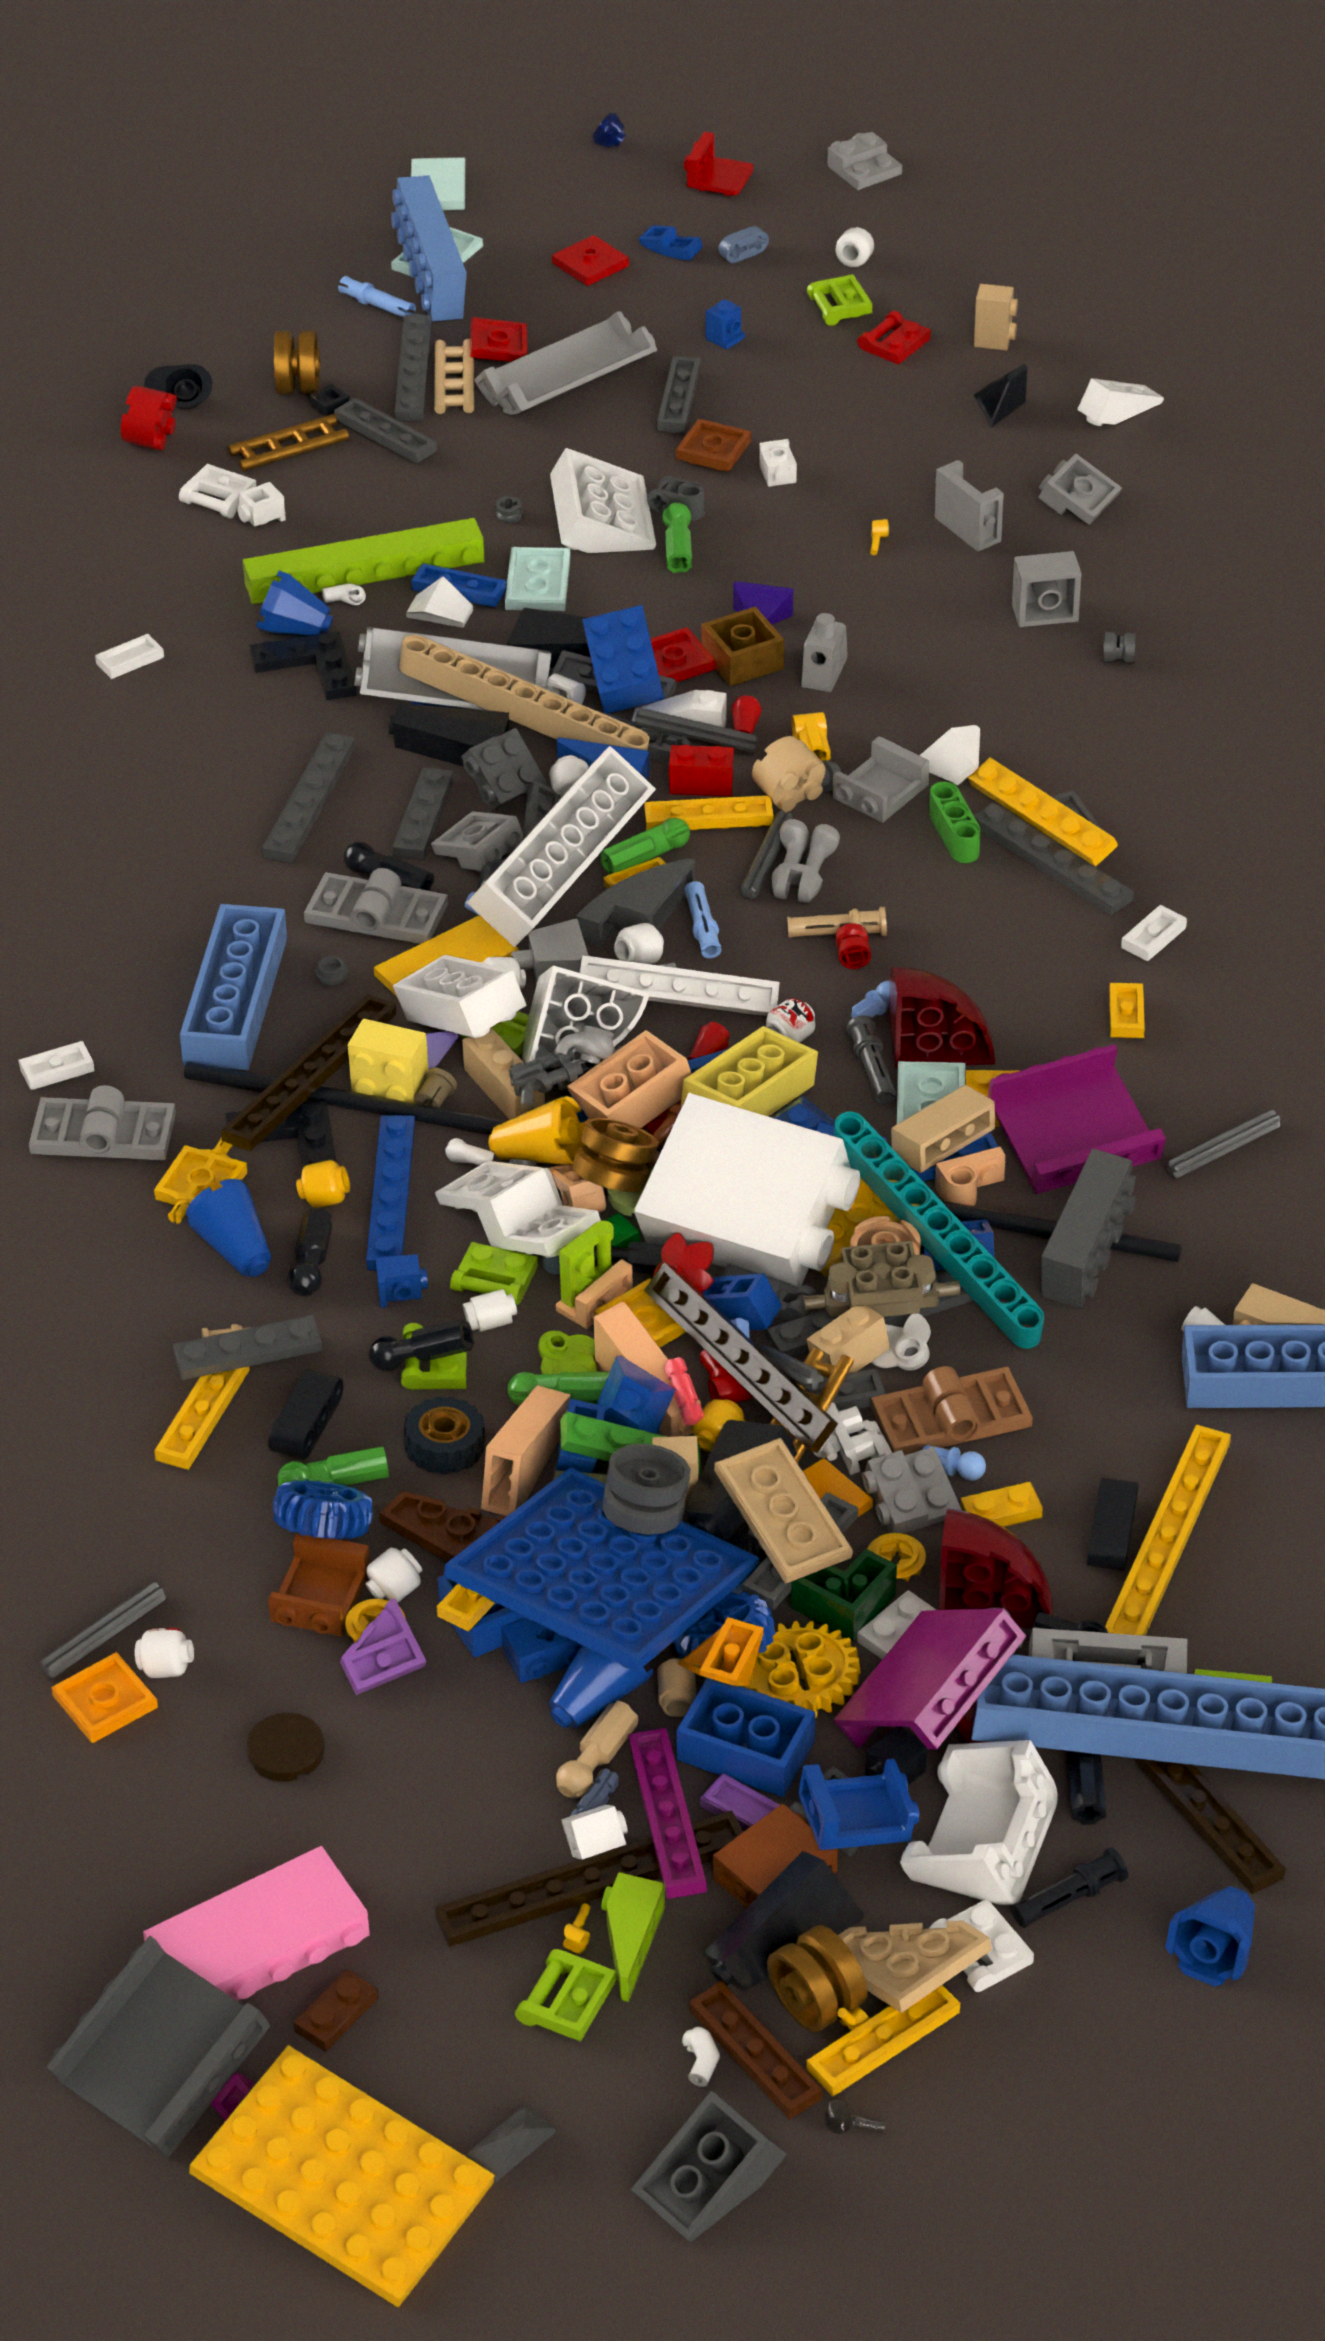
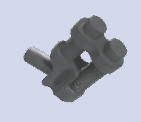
M569 1048L567 1055L556 1053V1049H554L552 1053L544 1057L526 1062V1064L520 1062L511 1066V1069H509L511 1086H514L515 1095L521 1096L520 1107L522 1110L531 1111L534 1109V1091L548 1092L552 1090L553 1085L565 1080L571 1083L578 1079V1075L583 1074L580 1062H571L575 1059L571 1048ZM557 1065L559 1068L549 1073L545 1071V1069Z

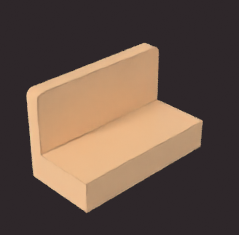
M621 1259L575 1298V1306L573 1308H570L560 1300L556 1303V1311L583 1328L588 1329L594 1324L596 1309L633 1288L632 1265Z

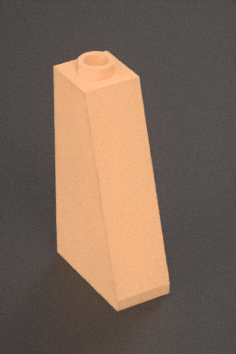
M624 1302L594 1316L595 1363L600 1372H610L616 1356L621 1355L670 1385L672 1380L668 1379L664 1369L668 1358ZM674 1395L659 1431L667 1437L690 1435L693 1433L692 1425L688 1426L684 1423L681 1416L683 1410L678 1408Z
M537 1385L486 1446L481 1509L508 1516L525 1503L560 1440V1419L567 1411L570 1394Z

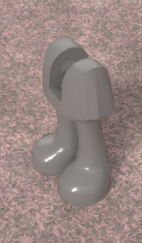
M789 819L782 824L780 829V840L786 849V856L784 862L772 873L773 893L775 898L787 899L791 885L799 886L798 902L809 903L821 889L823 880L818 873L824 860L837 849L840 834L833 826L827 824H820L815 827L811 836L807 862L805 865L799 864L808 846L809 831L802 821Z

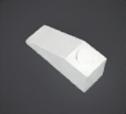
M1091 378L1077 410L1087 416L1086 420L1096 426H1102L1103 423L1115 425L1161 404L1164 397L1145 385Z
M693 690L637 707L632 717V721L635 722L637 711L639 708H644L725 728L727 722L726 693L712 690Z

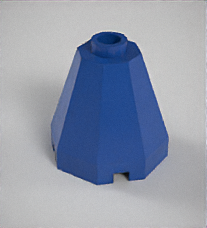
M279 570L277 577L281 580L280 582L273 580L260 611V615L264 616V622L257 621L256 627L267 633L312 636L328 632L334 618L329 615L331 609L294 577Z
M1228 1886L1177 1912L1170 1922L1165 1948L1171 1957L1174 1952L1180 1959L1178 1967L1183 1974L1214 1987L1224 1984L1228 1978L1232 1977V1981L1241 1978L1247 1968L1252 1943L1255 1904L1247 1892L1233 1886Z

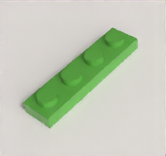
M567 1411L560 1419L561 1450L610 1461V1456L617 1449L624 1446L644 1443L653 1445L652 1437H667ZM697 1444L699 1478L701 1475L700 1445Z

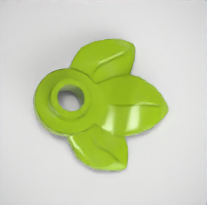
M557 1330L545 1332L540 1337L538 1350L543 1359L540 1366L542 1374L597 1372L594 1360L595 1344L594 1339L582 1334L568 1336Z

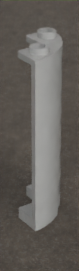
M618 311L603 322L497 369L493 366L485 369L474 381L493 406L500 405L503 407V413L515 415L652 354L658 349L655 346L654 337L645 326L638 328L632 333L630 322L621 311Z
M367 627L366 634L360 633L358 652L364 653L362 668H356L354 686H360V694L489 711L402 673L399 669L402 641L406 636L410 635L425 637L549 690L547 683L551 652L547 650Z

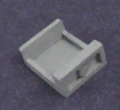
M956 460L936 469L935 518L979 552L1001 542L1004 493L998 488H993L984 493L979 492L963 479V463L960 460Z
M878 736L871 742V757L849 775L840 771L833 775V798L883 823L929 785V760Z

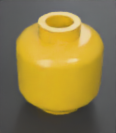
M333 1160L306 1165L302 1169L301 1179L296 1181L299 1197L306 1199L313 1208L339 1204L345 1199V1194L350 1192V1181L345 1167L339 1166Z
M715 1399L709 1401L702 1409L704 1417L697 1424L692 1425V1432L694 1436H697V1444L700 1445V1448L711 1452L726 1421H745L744 1413L731 1400Z

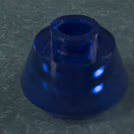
M609 113L597 127L592 136L595 144L610 148L612 145L618 147L626 136L623 132L625 126L616 113Z

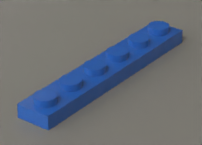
M381 1115L366 1257L367 1270H376V1258L402 1256L404 1254L415 1135V1116Z

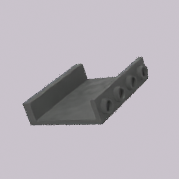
M149 1936L143 1945L134 1949L129 1957L128 1964L121 1973L108 1982L102 1997L95 2006L82 2015L76 2030L69 2039L55 2049L51 2061L46 2068L60 2084L168 2159L271 2025L260 2010L248 2002L243 2006L165 1953L156 1939Z

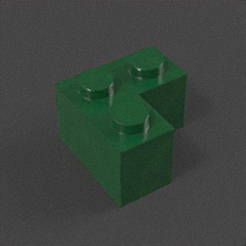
M865 1548L845 1571L832 1565L791 1581V1608L821 1625L827 1624L828 1628L832 1631L840 1630L842 1636L854 1641L857 1638L858 1631L873 1620L896 1595L897 1565Z

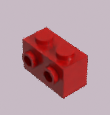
M671 745L669 794L732 797L734 747Z

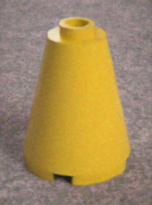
M569 1096L560 1097L495 1126L488 1139L490 1151L494 1152L500 1160L510 1161V1159L537 1161V1163L572 1165L577 1149L585 1146L580 1139L585 1122L579 1123L576 1114L577 1112H582L581 1108L574 1098Z

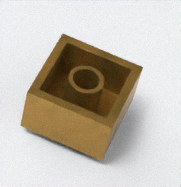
M756 606L701 624L702 645L715 659V669L729 686L784 669V638Z

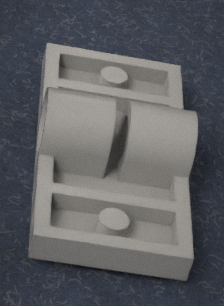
M386 868L374 870L368 880L325 872L304 911V922L422 944L432 938L448 906V894L404 887L401 885L399 876Z
M107 1085L94 1088L90 1099L41 1097L29 1141L30 1154L166 1160L176 1116L175 1103L124 1101V1096L118 1089Z

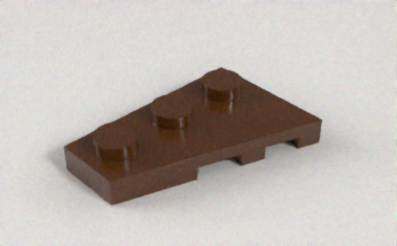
M402 1491L379 1513L381 1524L447 1562L507 1517L500 1515L496 1519L481 1515V1510L468 1507L466 1511L447 1507L443 1500Z

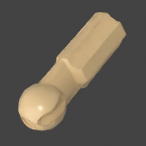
M618 1700L616 1703H610L581 1740L580 1751L582 1754L579 1758L565 1762L559 1767L556 1774L557 1788L564 1796L574 1799L583 1797L589 1786L593 1783V1771L598 1765L610 1763L627 1740L628 1734H631L638 1725V1715L632 1711L628 1704Z

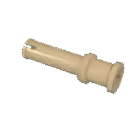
M880 907L876 911L861 912L858 909H852L849 911V914L787 917L788 938L836 934L839 928L846 925L845 923L860 924L866 928L868 934L880 933L881 936H887L885 907Z

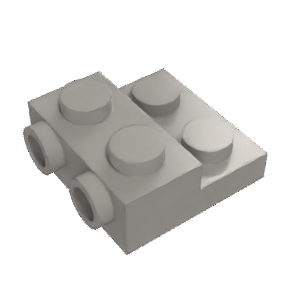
M873 132L857 133L850 140L835 141L828 147V167L857 190L902 174V164L887 153V143Z
M1075 453L1068 461L1063 459L1053 472L1054 476L1048 474L1039 486L1042 492L1038 498L1062 515L1068 509L1090 525L1119 495L1122 487Z
M472 811L432 842L431 845L435 855L458 858L461 868L480 872L487 863L502 859L503 855L512 852L522 842L523 832L517 816Z
M935 1447L904 1455L901 1450L867 1461L865 1472L862 1473L863 1484L868 1494L873 1493L877 1502L875 1506L877 1518L882 1526H887L889 1533L903 1534L945 1521L947 1508L961 1510Z

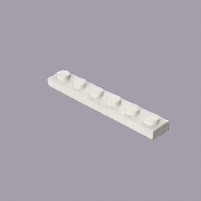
M583 955L580 965L581 974L650 993L648 998L650 1001L767 1016L772 1009L777 1007L780 982Z

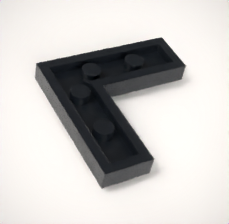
M339 631L324 632L305 637H293L273 642L265 641L260 644L250 645V655L255 673L316 664L326 700L357 696L356 686H354L355 681Z
M327 1101L301 1104L261 1141L297 1138L302 1169L308 1164L326 1160L337 1162ZM241 1111L225 1113L226 1125Z

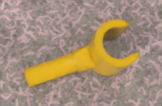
M887 519L872 521V545L870 551L872 555H877L880 538L889 536Z
M582 1904L573 1924L568 1923L564 1928L566 1938L563 1941V1947L577 1954H581L585 1950L590 1939V1933L583 1930L584 1923L591 1909L590 1905Z
M860 2007L850 2012L845 2008L838 2010V2016L841 2018L840 2023L843 2026H847L850 2031L870 2019Z

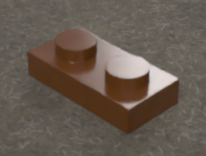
M345 1969L294 2021V2031L327 2052L378 1999V1989L353 1972Z

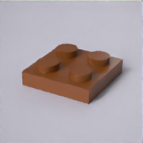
M698 419L676 448V459L690 464L714 468L718 471L730 472L751 443L752 431Z

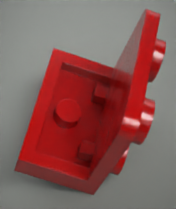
M704 132L699 141H695L693 150L690 155H686L684 160V171H687V187L695 188L699 191L718 192L726 196L738 195L753 173L754 165L748 162L715 157L714 133Z

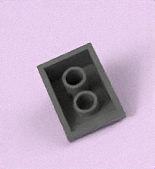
M711 2091L631 2190L683 2237L692 2242L758 2190L787 2154L730 2104Z

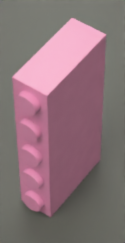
M322 1846L143 1931L145 1941L149 1936L153 1937L165 1953L236 2001L249 1998L256 1991L274 1982L283 1981L290 1977L291 1974L311 1964L320 1963L329 1955L346 1947L354 1946L370 1936L368 1911Z

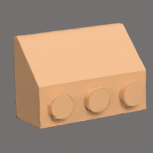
M645 1030L567 1087L588 1118H608L642 1128L681 1100L683 1079L692 1073L684 1056Z

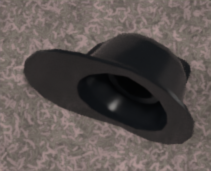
M197 364L158 367L149 372L144 380V387L176 395L175 408L182 410L195 408L206 400L212 391L213 385L210 373L204 367Z

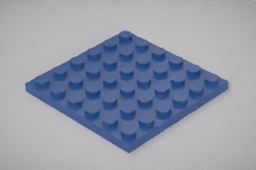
M570 1467L445 1564L444 1577L490 1599L496 1604H500L523 1615L526 1619L533 1620L555 1631L557 1634L587 1647L593 1652H597L619 1663L625 1668L638 1672L757 1569L759 1557L684 1521L675 1529L663 1534L646 1535L620 1528L607 1519L602 1510L606 1484Z

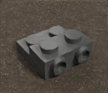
M516 728L470 748L461 756L466 772L475 780L481 799L489 805L491 811L526 795L528 787L533 780L542 784L547 783Z

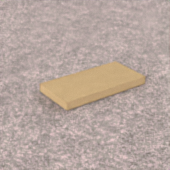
M781 1438L715 1463V1473L785 1584L852 1558L853 1549Z

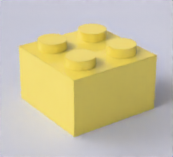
M363 1018L348 1043L351 1092L417 1104L415 1096L425 1082L424 1076L428 1071L426 1033Z

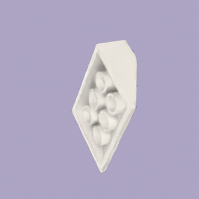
M565 448L550 473L561 544L571 550H580L586 553L654 550L656 540L647 501L644 477Z

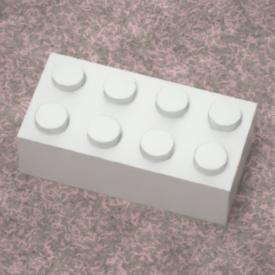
M443 955L393 985L407 1021L472 1038L486 1035L490 1032V1027L499 1022L513 1019L517 1015L516 1012L527 1006L513 970L450 955Z

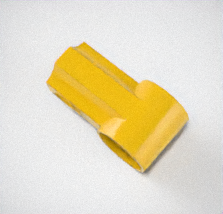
M824 712L792 715L793 736L797 740L801 739L821 761L830 760L831 751L827 740V725Z

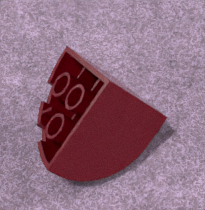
M907 967L891 968L889 1021L895 1068H898V1061L965 1063V1066L995 1064L991 1031L981 1010L969 995L954 983L934 973Z
M947 1508L941 1548L939 1610L1004 1608L1019 1628L1028 1629L1033 1628L1038 1612L1053 1615V1601L1047 1577L1030 1549L1016 1535L990 1519L971 1512Z

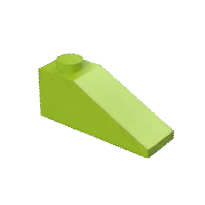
M618 1872L613 1887L607 1886L602 1899V1910L607 1911V1930L621 2001L629 2002L665 1909V1888L661 1882Z

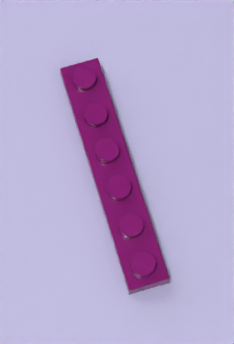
M667 1728L628 1734L631 1755L667 1899L707 1892L706 1879Z

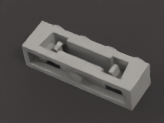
M1033 1628L1029 1641V1656L1072 1661L1074 1655V1660H1079L1078 1662L1093 1661L1085 1663L1140 1669L1141 1665H1137L1138 1660H1145L1142 1663V1669L1187 1674V1639Z

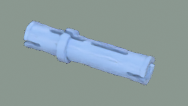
M344 276L340 283L347 286L338 285L340 293L356 298L359 303L371 304L404 318V315L413 314L406 310L416 311L414 303H409L375 289L371 283H361L348 276Z
M697 881L691 882L685 886L684 892L694 923L692 928L693 935L699 941L702 956L705 958H715L722 951L717 936L719 928L717 922L712 919L704 885Z

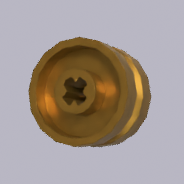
M316 330L301 331L298 336L297 349H295L294 336L291 331L275 332L274 375L277 394H292L295 390L296 376H298L299 388L303 394H311L318 391L320 350L318 349Z
M598 1117L587 1119L580 1138L585 1146L579 1147L576 1151L572 1164L574 1172L583 1179L608 1189L622 1192L643 1191L650 1172L645 1164L652 1162L659 1143L657 1139L647 1131L622 1121Z
M823 1925L815 1926L800 1935L796 1945L793 1943L787 1944L768 1957V1975L774 1991L792 2018L810 2032L821 2031L835 2022L840 2008H845L850 2012L866 2001L868 1995L867 1985L861 1967L845 1942L830 1928Z

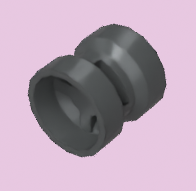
M1105 631L1103 662H1113L1115 659H1118L1124 663H1134L1135 632L1117 635L1115 632Z

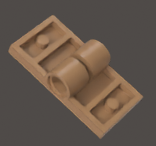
M942 1366L933 1369L925 1376L923 1386L871 1397L872 1412L893 1453L902 1450L904 1455L923 1450L925 1445L942 1448L1032 1427L1033 1417L1008 1366L963 1377H958L957 1372L952 1367Z

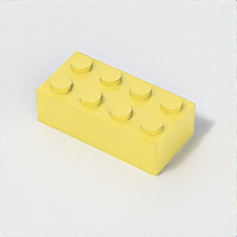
M762 1026L683 1079L681 1106H683L688 1093H692L769 1117L814 1086L818 1051Z

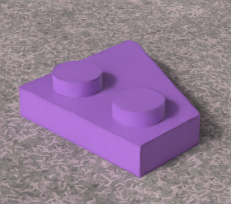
M395 1598L389 1600L384 1610L366 1627L361 1637L349 1647L340 1660V1664L356 1695L423 1668L427 1662Z

